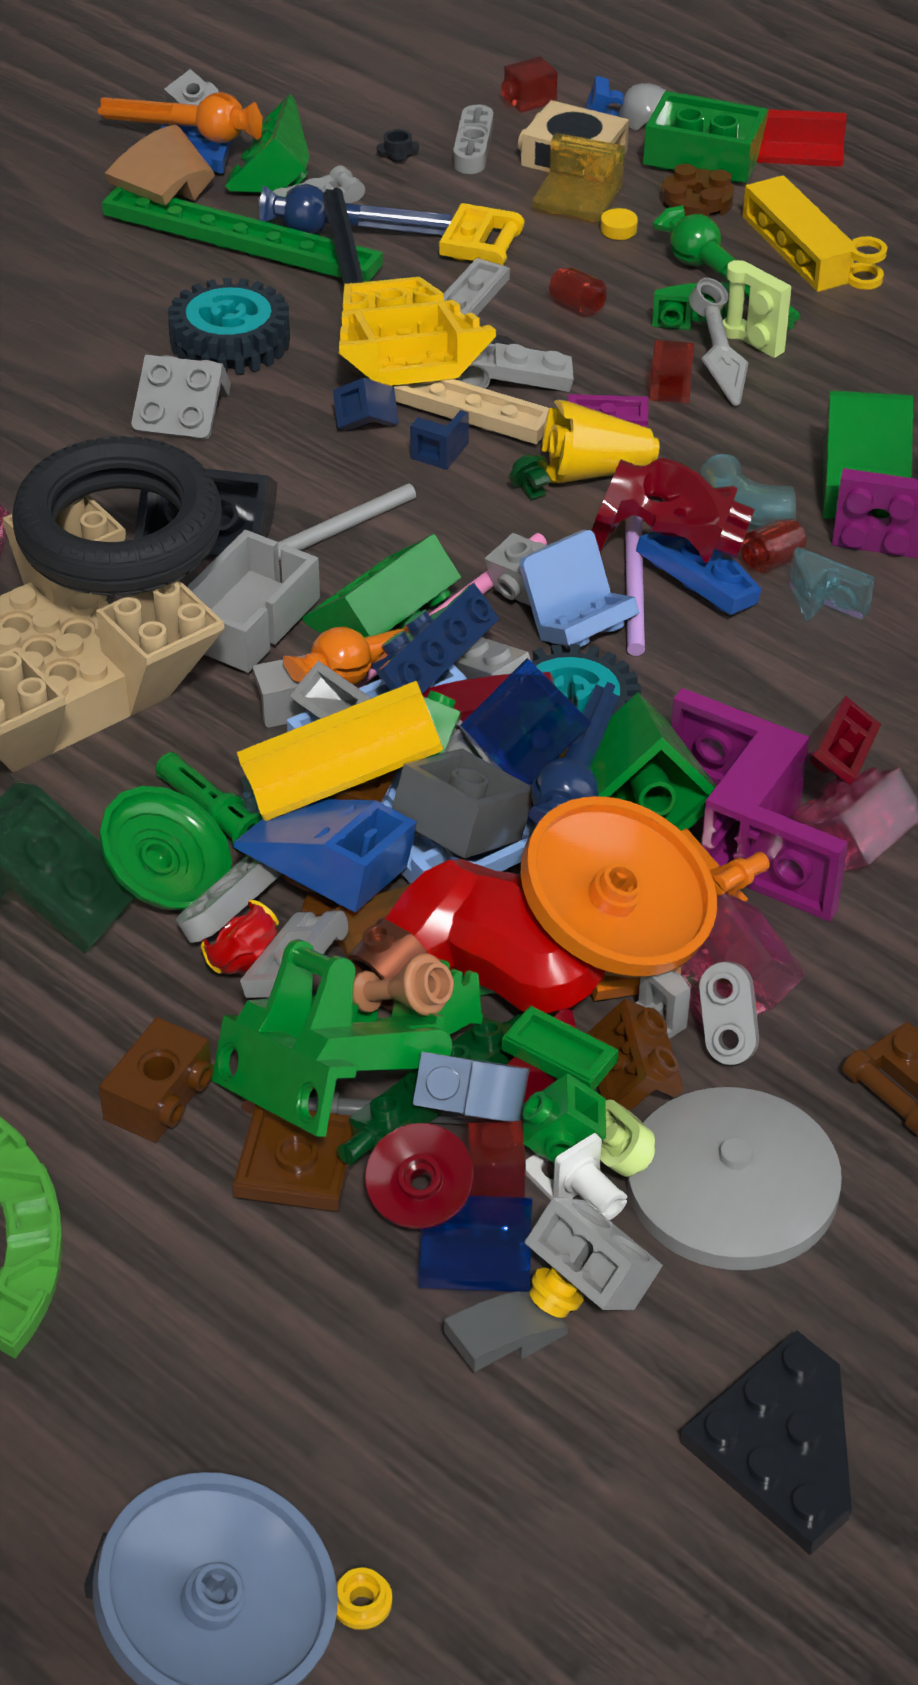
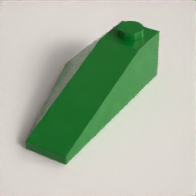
M291 94L265 117L262 122L261 137L258 140L252 138L254 141L241 155L245 162L243 167L241 168L237 164L232 169L225 187L229 191L262 192L263 186H266L273 192L279 188H286L289 184L291 186L298 185L308 174L306 167L310 156L295 98Z

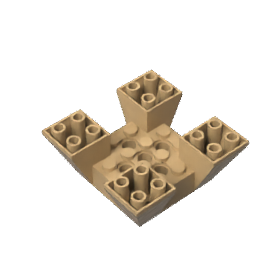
M89 495L83 496L69 504L59 513L55 520L67 532L89 540L119 542L124 541L126 537L125 528ZM12 514L2 518L24 585L0 596V760L14 773L169 698L225 629L224 621L180 580L144 593L139 591V594L128 595L111 604L106 601L107 596L92 595L91 592L89 594L81 593L55 584L37 572L22 554L14 535Z

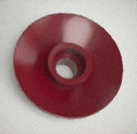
M414 1123L393 1130L375 1146L367 1162L365 1183L372 1204L384 1218L404 1228L427 1229L447 1222L463 1208L472 1191L474 1168L466 1146L454 1133L435 1124ZM424 1174L432 1178L430 1185L425 1189L419 1190L412 1186L413 1180L419 1175Z

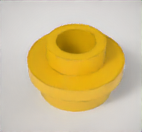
M553 1267L551 1269L539 1268L532 1277L533 1287L529 1292L531 1299L539 1308L552 1316L565 1318L570 1311L578 1310L584 1301L582 1292Z
M355 1568L345 1573L337 1581L338 1601L336 1618L342 1624L353 1629L364 1630L381 1624L387 1618L392 1608V1591L388 1582L376 1571L369 1568ZM359 1597H366L372 1601L367 1606L352 1604Z

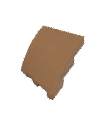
M177 125L161 128L142 138L122 154L105 172L109 184L164 206L169 203L175 194L195 200L215 176L212 168Z

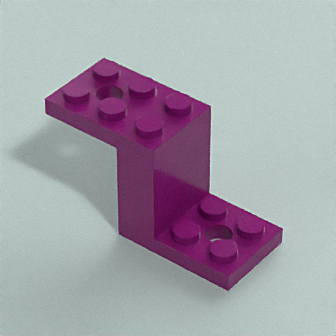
M843 468L832 546L918 559V479ZM880 508L886 510L891 516L883 519L876 518L869 511Z
M681 688L673 698L671 726L716 785V788L706 800L702 846L719 866L729 863L736 858L746 859L756 852L764 853L769 859L770 867L767 871L754 876L753 882L746 886V888L830 922L839 907L848 841L791 819L801 805L809 736ZM713 739L718 741L724 749L716 747ZM791 860L796 862L802 870L792 866Z

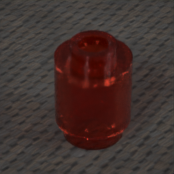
M573 267L557 270L552 276L549 285L550 294L557 303L585 316L595 314L606 302L605 283Z
M777 519L746 533L741 547L743 560L757 572H766L798 557L800 551L806 546V535L802 526L796 520Z

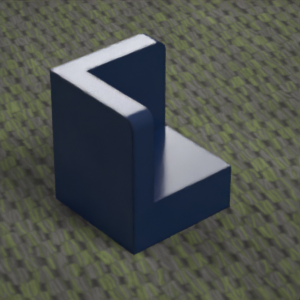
M361 378L333 390L337 426L339 429L349 431L370 422L390 427L399 423L393 386Z
M460 410L447 426L417 417L410 425L411 459L447 470L469 444V412Z

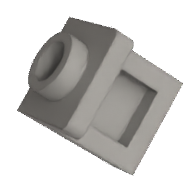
M675 971L659 975L640 976L639 1001L636 1004L653 1008L663 1016L667 1023L669 1039L686 1029L690 987L685 979Z

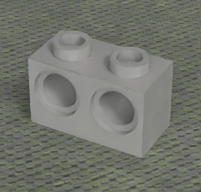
M553 1197L524 1242L602 1310H635L663 1267L658 1260L585 1200Z

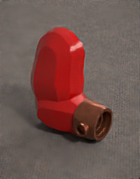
M463 859L447 860L424 871L402 893L385 918L379 919L376 924L364 931L362 940L347 957L354 964L355 976L360 972L370 971L382 980L395 976L416 955L430 954L438 960L448 961L450 971L452 969L461 971L464 977L465 973L469 970L477 973L479 986L493 990L523 1012L530 1005L545 1013L572 1007L593 992L603 979L605 970L592 966L572 955L546 932L527 902L521 875L495 871ZM395 999L382 1000L380 1006L393 1011Z

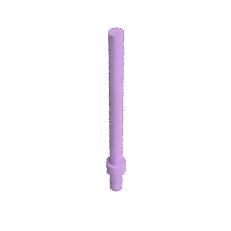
M630 516L624 519L626 595L635 597L639 614L627 619V651L633 656L642 655L645 651L643 556L636 552L639 537L642 536L643 519L638 516Z

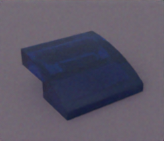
M526 658L460 726L490 755V758L504 772L531 785L533 779L537 776V772L548 761L558 758L592 722Z
M469 1196L463 1208L450 1220L432 1228L422 1229L419 1288L530 1292L531 1248L524 1242L532 1231L533 1198Z

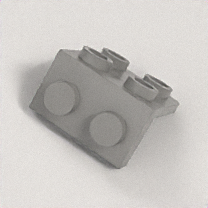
M145 355L131 421L133 429L137 433L200 441L209 439L212 432L218 396L229 397L231 381L224 365L210 360L197 361L179 359L173 356Z

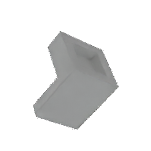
M283 659L253 666V676L261 694L262 716L266 727L287 724V719L308 711L290 697V694L300 682L292 680L283 665Z

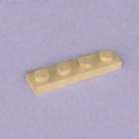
M454 379L394 386L396 402L409 405L415 409L426 410L445 416L448 419H453L460 410L469 412V424L481 427L484 430L498 432L517 438L520 441L538 444L543 437L544 425L549 411L548 407Z

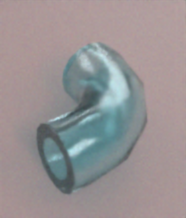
M728 454L714 455L702 465L701 476L713 488L734 486L738 489L734 501L755 509L750 521L751 525L775 528L794 527L796 499L793 486H772L752 481L744 475L738 459Z

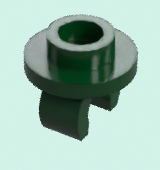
M525 455L513 464L509 480L514 487H523L530 501L545 497L546 492L542 486L550 484V478L546 472L548 463L541 455Z

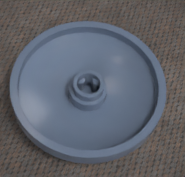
M210 1472L190 1473L164 1480L148 1488L134 1498L116 1518L101 1546L94 1568L93 1604L100 1632L114 1659L138 1685H300L324 1654L330 1642L336 1621L338 1599L334 1569L328 1552L313 1526L300 1511L276 1492L252 1480L235 1475Z

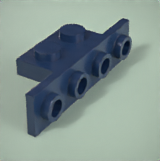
M472 583L446 607L429 615L427 610H423L407 621L404 626L408 631L406 633L401 631L388 639L381 646L385 653L371 666L390 690L417 680L423 694L499 620V617L476 584Z

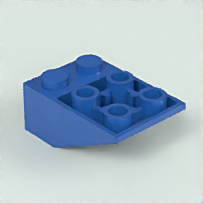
M321 799L271 820L265 821L262 819L234 841L233 847L356 913L407 868L417 821L376 800Z

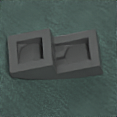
M531 1289L488 1299L444 1319V1333L475 1373L513 1351L521 1359L531 1355L567 1335V1325L561 1318L552 1316L539 1308L530 1297L529 1292Z

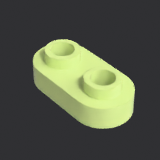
M606 1100V1138L601 1143L600 1160L625 1177L643 1171L651 1163L655 1154L654 1133L629 1110L614 1100Z

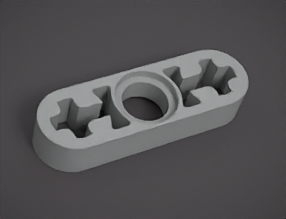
M470 105L462 110L454 145L453 164L455 170L460 173L476 174L485 169L493 133V110L490 107Z
M249 855L244 857L177 917L176 921L188 942H198L216 933L247 906L249 900L256 898L282 873L256 861Z

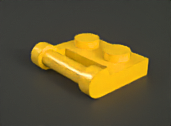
M461 203L439 242V255L453 257L461 261H474L476 258L504 265L507 259L506 252L511 242L524 228V219L516 212ZM493 228L501 229L493 245L485 243Z

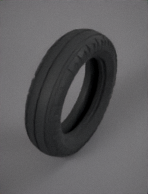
M117 436L96 438V441L89 439L75 443L72 446L69 445L40 461L26 475L18 488L13 505L12 523L14 535L22 554L31 566L45 578L62 587L89 594L91 592L92 595L114 596V594H117L118 596L139 594V591L143 593L152 591L164 585L167 586L183 578L199 566L211 552L216 542L221 526L222 510L219 493L212 477L205 467L190 454L168 443L165 444L164 442L149 438L142 439V437L131 436L117 438ZM109 489H138L152 492L168 499L179 509L177 516L162 529L141 538L119 542H102L81 538L67 532L55 521L59 513L75 500L91 493Z

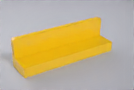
M416 680L238 751L237 755L253 789L263 820L268 821L399 769L405 763L424 759L443 750V746Z

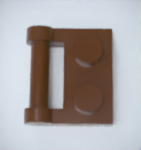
M907 1021L865 1051L858 1049L853 1052L843 1064L842 1073L854 1083L862 1082L904 1117L906 1119L905 1126L918 1136V1102L878 1070L881 1068L918 1099V1029Z

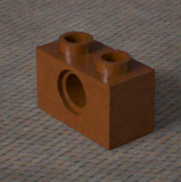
M156 1017L99 1085L103 1120L156 1144L169 1127L173 1128L179 1123L185 1111V1106L196 1092H202L210 1083L214 1066L211 1063L209 1039Z

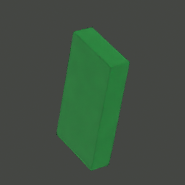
M531 1005L502 1037L503 1051L557 1079L569 1073L593 1090L618 1062V1049Z

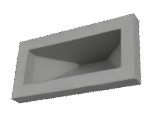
M319 660L290 694L294 701L319 719L371 699L370 696Z

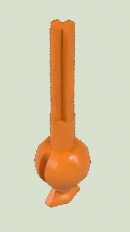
M223 92L210 94L198 105L103 97L100 99L101 106L98 108V114L103 115L104 119L198 127L199 132L207 140L218 144L230 142L242 130L256 140L262 134L263 117L256 102L243 109L241 103L234 96Z
M348 627L330 628L321 633L313 642L311 653L306 654L305 657L283 656V665L293 681L301 682L319 660L356 686L368 675L371 664L385 653L381 646L401 631L406 633L408 630L401 628L364 638L361 633Z

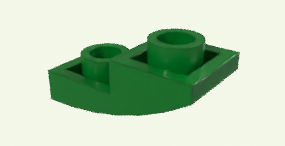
M720 282L726 288L729 298L730 283ZM697 283L681 284L655 290L652 327L690 330L691 321L707 322L706 317L696 313L689 303V295ZM701 292L702 296L705 299L712 303H716V301L710 295ZM728 300L720 311L722 320L727 318Z

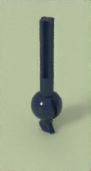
M302 184L291 188L287 192L286 197L276 195L266 186H263L259 203V220L268 222L275 218H284L286 227L316 234L325 227V223L329 224L323 198L324 192L316 186ZM345 203L350 225L353 227L443 236L452 220L451 214Z
M607 682L604 688L597 684L593 687L564 757L548 761L533 779L531 797L534 806L529 811L528 816L536 824L549 811L562 803L582 797H599L598 781L590 768L619 699V696L613 693L615 685Z

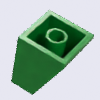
M830 391L822 451V518L836 519L843 468L912 478L913 395ZM880 508L869 511L876 518L883 519L891 516L886 510Z
M638 692L611 716L590 768L598 781L599 797L618 798L641 805L662 816L680 831L686 828L689 829L705 815L706 800L716 788L714 782L670 723Z

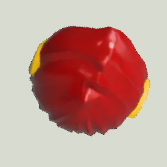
M253 899L249 900L248 905L251 910L248 914L234 917L220 929L214 944L211 945L206 939H203L200 946L207 964L216 973L245 975L277 936L278 930L276 926L279 924V921L271 909L263 903Z

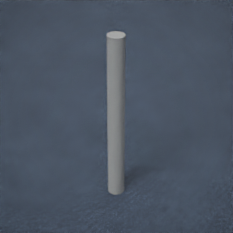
M410 483L278 542L279 560H281V549L285 545L301 551L415 499L416 492L414 487Z

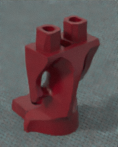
M660 458L646 466H640L620 459L591 531L595 534L601 554L605 544L619 523L630 516H638L651 527V531L670 537L687 538L695 546L702 560L708 563L714 550L733 558L737 557L755 509L734 501L738 490L736 487L713 488L699 473L673 460Z

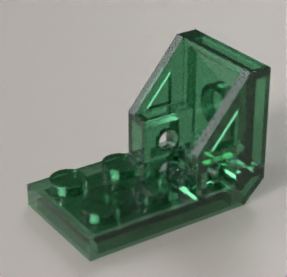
M16 781L0 797V899L12 888L85 953L134 899V896L116 881L104 862L100 841L39 786Z

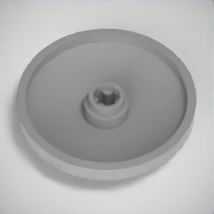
M738 1087L708 1088L693 1091L672 1099L655 1110L643 1122L654 1133L655 1154L647 1168L634 1175L627 1176L628 1196L635 1214L645 1229L663 1246L690 1261L713 1268L726 1270L762 1269L785 1263L806 1252L820 1240L831 1225L837 1211L842 1177L839 1158L831 1140L820 1125L793 1104L774 1095L752 1089Z

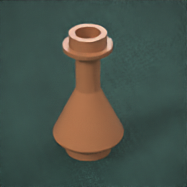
M426 953L418 954L390 979L380 980L376 974L370 971L358 973L354 978L353 1002L359 1004V1010L373 1012L378 1009L382 1000L395 999L415 1012L429 1016L430 1013H438L450 999L454 987L453 977L448 967L435 956Z

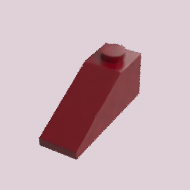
M845 695L811 733L807 752L810 762L818 770L824 773H831L838 780L851 785L858 777L881 723Z

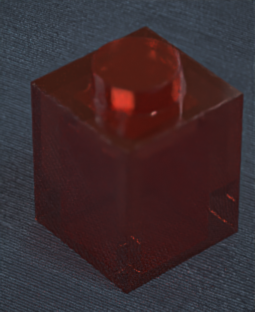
M541 56L504 66V81L501 85L502 94L505 100L512 104L520 113L544 107L551 100L557 102L558 71Z
M655 340L651 370L650 401L689 403L695 343Z
M522 1121L468 1123V1152L474 1168V1183L470 1194L471 1206L525 1203L526 1160Z

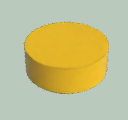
M615 208L607 210L601 216V232L604 236L613 240L629 239L637 233L638 217L634 212L627 209Z

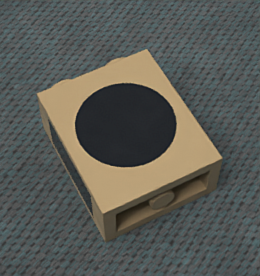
M551 100L541 112L536 114L532 123L520 133L518 149L521 150V166L600 185L627 152L629 119Z

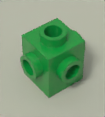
M569 1073L563 1075L543 1091L534 1093L523 1104V1144L529 1147L535 1154L543 1156L552 1163H555L558 1155L594 1133L602 1140L606 1138V1098Z

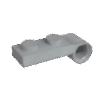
M490 343L455 380L484 389L489 385L492 378L570 392L574 380L572 356L563 355L557 351L545 352L528 349L518 344Z

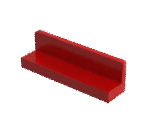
M769 109L757 163L842 167L844 163L847 113Z

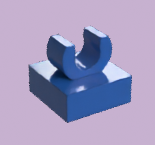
M595 76L585 109L618 116V110L610 108L608 105L611 103L623 105L624 94L618 90L609 91V79Z

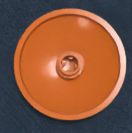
M597 796L567 801L553 808L539 821L523 850L521 881L525 897L533 914L546 932L559 945L592 966L628 976H652L666 973L690 960L702 946L713 928L717 913V894L712 874L704 858L695 845L675 825L641 805L618 798Z

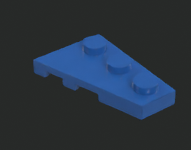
M655 531L639 537L636 552L650 560L656 568L665 570L681 581L687 589L696 591L705 597L718 610L731 615L758 604L762 588L736 560L726 559L719 551L714 550L709 562L706 563L702 560L695 546L684 537L665 536Z

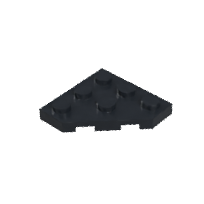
M797 1330L681 1430L680 1443L806 1553L811 1555L849 1520L852 1505L840 1365Z

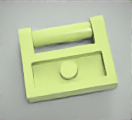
M736 260L730 262L727 266L726 276L730 281L727 318L723 320L726 336L729 339H741L769 356L776 358L785 352L792 286L745 261ZM745 284L750 286L747 321L742 319Z

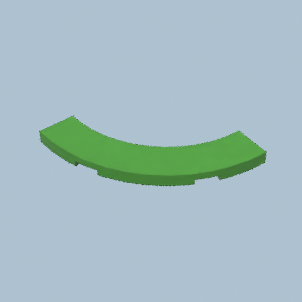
M0 1117V1206L6 1221L7 1240L5 1263L0 1269V1350L16 1359L37 1330L55 1293L62 1263L63 1234L55 1189L44 1164L39 1162L36 1155L27 1146L24 1137Z

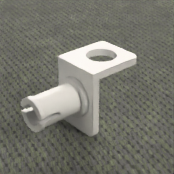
M596 1133L556 1157L554 1180L549 1179L542 1172L543 1165L549 1162L543 1156L534 1154L522 1162V1171L550 1200L553 1197L572 1199L579 1195L608 1220L616 1217L627 1204V1195L619 1190L600 1171L602 1139Z

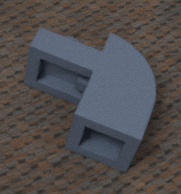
M423 1051L421 1052L413 1105L464 1113V1115L520 1122L530 1068Z

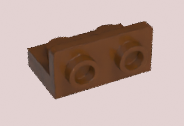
M624 999L586 1033L618 1049V1062L598 1085L601 1095L606 1100H614L631 1111L655 1089L673 1097H677L684 1091L678 1071L679 1064L673 1054L668 1037L667 1023L663 1016L655 1009L643 1007Z

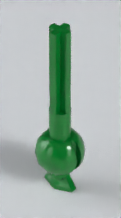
M683 205L665 209L653 222V228L671 233V250L677 260L692 267L708 265L719 276L730 283L726 277L727 266L730 262L736 261V259L721 247V233L715 221L703 214L685 216ZM745 284L744 296L749 300L750 286ZM790 305L787 324L788 331L793 329L794 322L800 319V313Z

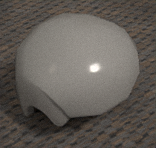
M640 83L632 86L624 95V103L620 107L618 117L629 119V128L638 131L642 125L648 122L666 90L650 83Z

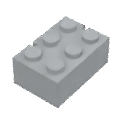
M244 530L187 586L224 621L225 629L204 655L249 673L253 666L270 651V643L276 644L320 599L318 557L285 545L281 549L282 583H280L278 542Z

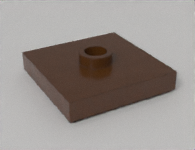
M255 1104L232 1185L233 1197L339 1212L350 1165L348 1163L345 1164L340 1159L337 1148L340 1144L353 1137L349 1118L351 1116L330 1113L326 1137H320ZM309 1110L310 1116L313 1118L317 1111Z

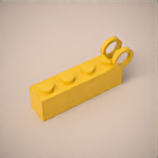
M784 175L745 185L742 217L816 292L849 284L857 289L870 290L879 287L883 283L884 272L875 263H879L886 258L887 245L885 242L869 236L858 237L851 241ZM861 246H871L878 249L879 252L864 254L856 249ZM869 272L874 274L876 278L861 280L854 277L853 274Z

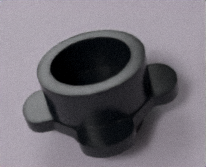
M402 129L386 132L384 134V143L377 145V152L387 154L388 158L393 161L406 160L411 152L419 150V143L412 141V134Z

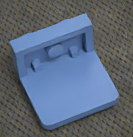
M580 530L531 552L520 559V570L541 641L561 644L566 649H570V644H580L581 647L589 643L590 636L598 632H611L620 629L625 625L624 620L639 614L635 597L610 592L596 537L590 530Z

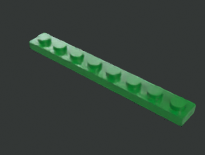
M116 187L102 201L103 215L118 218L123 222H133L151 227L154 230H163L182 235L187 239L205 241L221 248H231L246 252L252 256H261L280 261L286 265H295L314 270L319 274H329L342 278L334 242L330 238L172 198L164 206L119 187ZM355 245L364 282H369L383 266V252Z

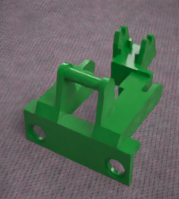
M292 940L284 949L281 965L269 999L248 1000L239 1015H223L211 1081L315 1136L326 1137L337 1078H355L356 1072L362 1070L419 1069L421 1052L450 1056L452 1040L449 1035L471 1023L482 1024L483 1014H481L478 974L470 970L467 971L464 981L461 983L462 972L452 969L450 972L454 983L453 993L438 1013H430L429 1016H424L395 1000L392 1017L379 1018L377 1021L378 1009L373 1012H363L358 1009L359 1004L353 1002L355 967L349 959L341 956L331 958L314 951L313 946L304 940ZM439 959V961L446 965L450 970L449 962L443 959ZM313 973L321 976L316 996H312ZM236 1049L238 1053V1068L235 1075L232 1076L229 1061L232 1051ZM316 1089L319 1100L318 1109L312 1118L308 1110V1098L311 1091Z

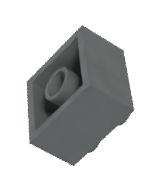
M458 749L405 763L392 809L417 821L414 835L433 840L443 846L444 851L453 857L467 859L473 855L495 850L522 839L528 813L532 805V786L470 752Z

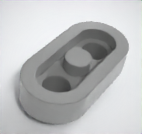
M730 961L720 962L712 965L704 972L699 985L705 1043L714 1059L723 1064L735 1065L752 1057L759 1045L754 984L750 973L742 965ZM721 978L728 979L732 983L733 992L728 998L722 997L717 992L716 986ZM726 1030H733L739 1037L738 1045L734 1049L726 1047L723 1043L722 1036Z

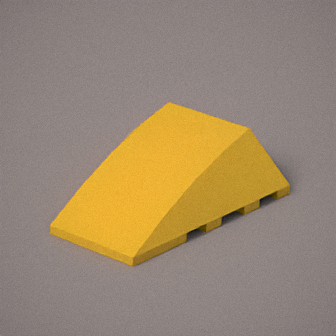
M420 276L344 284L339 354L373 381L393 386L457 379L496 337L495 328L490 325L481 327L480 318L473 313L462 314L459 303L454 300L444 301V293Z

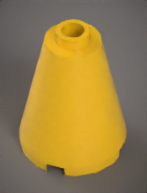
M555 400L554 403L558 408H549L543 431L542 451L549 452L550 464H548L546 472L550 478V483H565L614 475L620 459L635 465L646 466L658 458L659 440L654 437L650 428L566 400Z

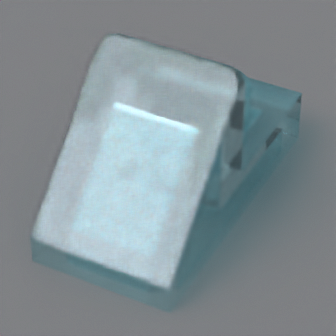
M797 547L793 551L790 587L804 619L810 621L823 605L863 620L871 608L875 577Z

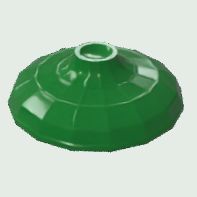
M139 786L119 793L104 810L99 830L104 862L116 881L140 901L160 909L185 910L231 870L232 858L226 836L213 816L190 797L165 787Z

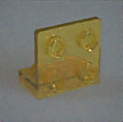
M555 133L551 139L550 173L533 198V208L545 210L550 214L561 213L576 216L586 221H601L602 214L609 209L623 184L625 146Z

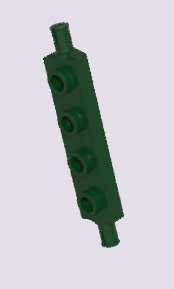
M520 1011L512 1019L502 1023L488 1018L482 1019V1024H475L452 1042L450 1056L501 1064L509 1063L515 1056L502 1050V1037L524 1012ZM419 1069L409 1072L404 1078L349 1117L353 1137L340 1144L337 1148L338 1156L345 1164L353 1165L367 1152L373 1151L380 1140L393 1130L414 1123H430L445 1111L413 1105Z

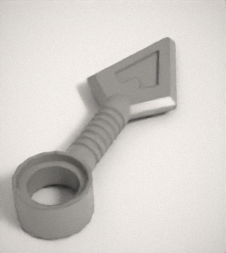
M703 278L699 280L689 295V303L693 310L706 317L713 347L701 359L731 404L739 406L749 363L734 351L728 343L720 313L728 300L726 288L715 279ZM701 292L710 295L716 301V303H712L705 299L702 296Z

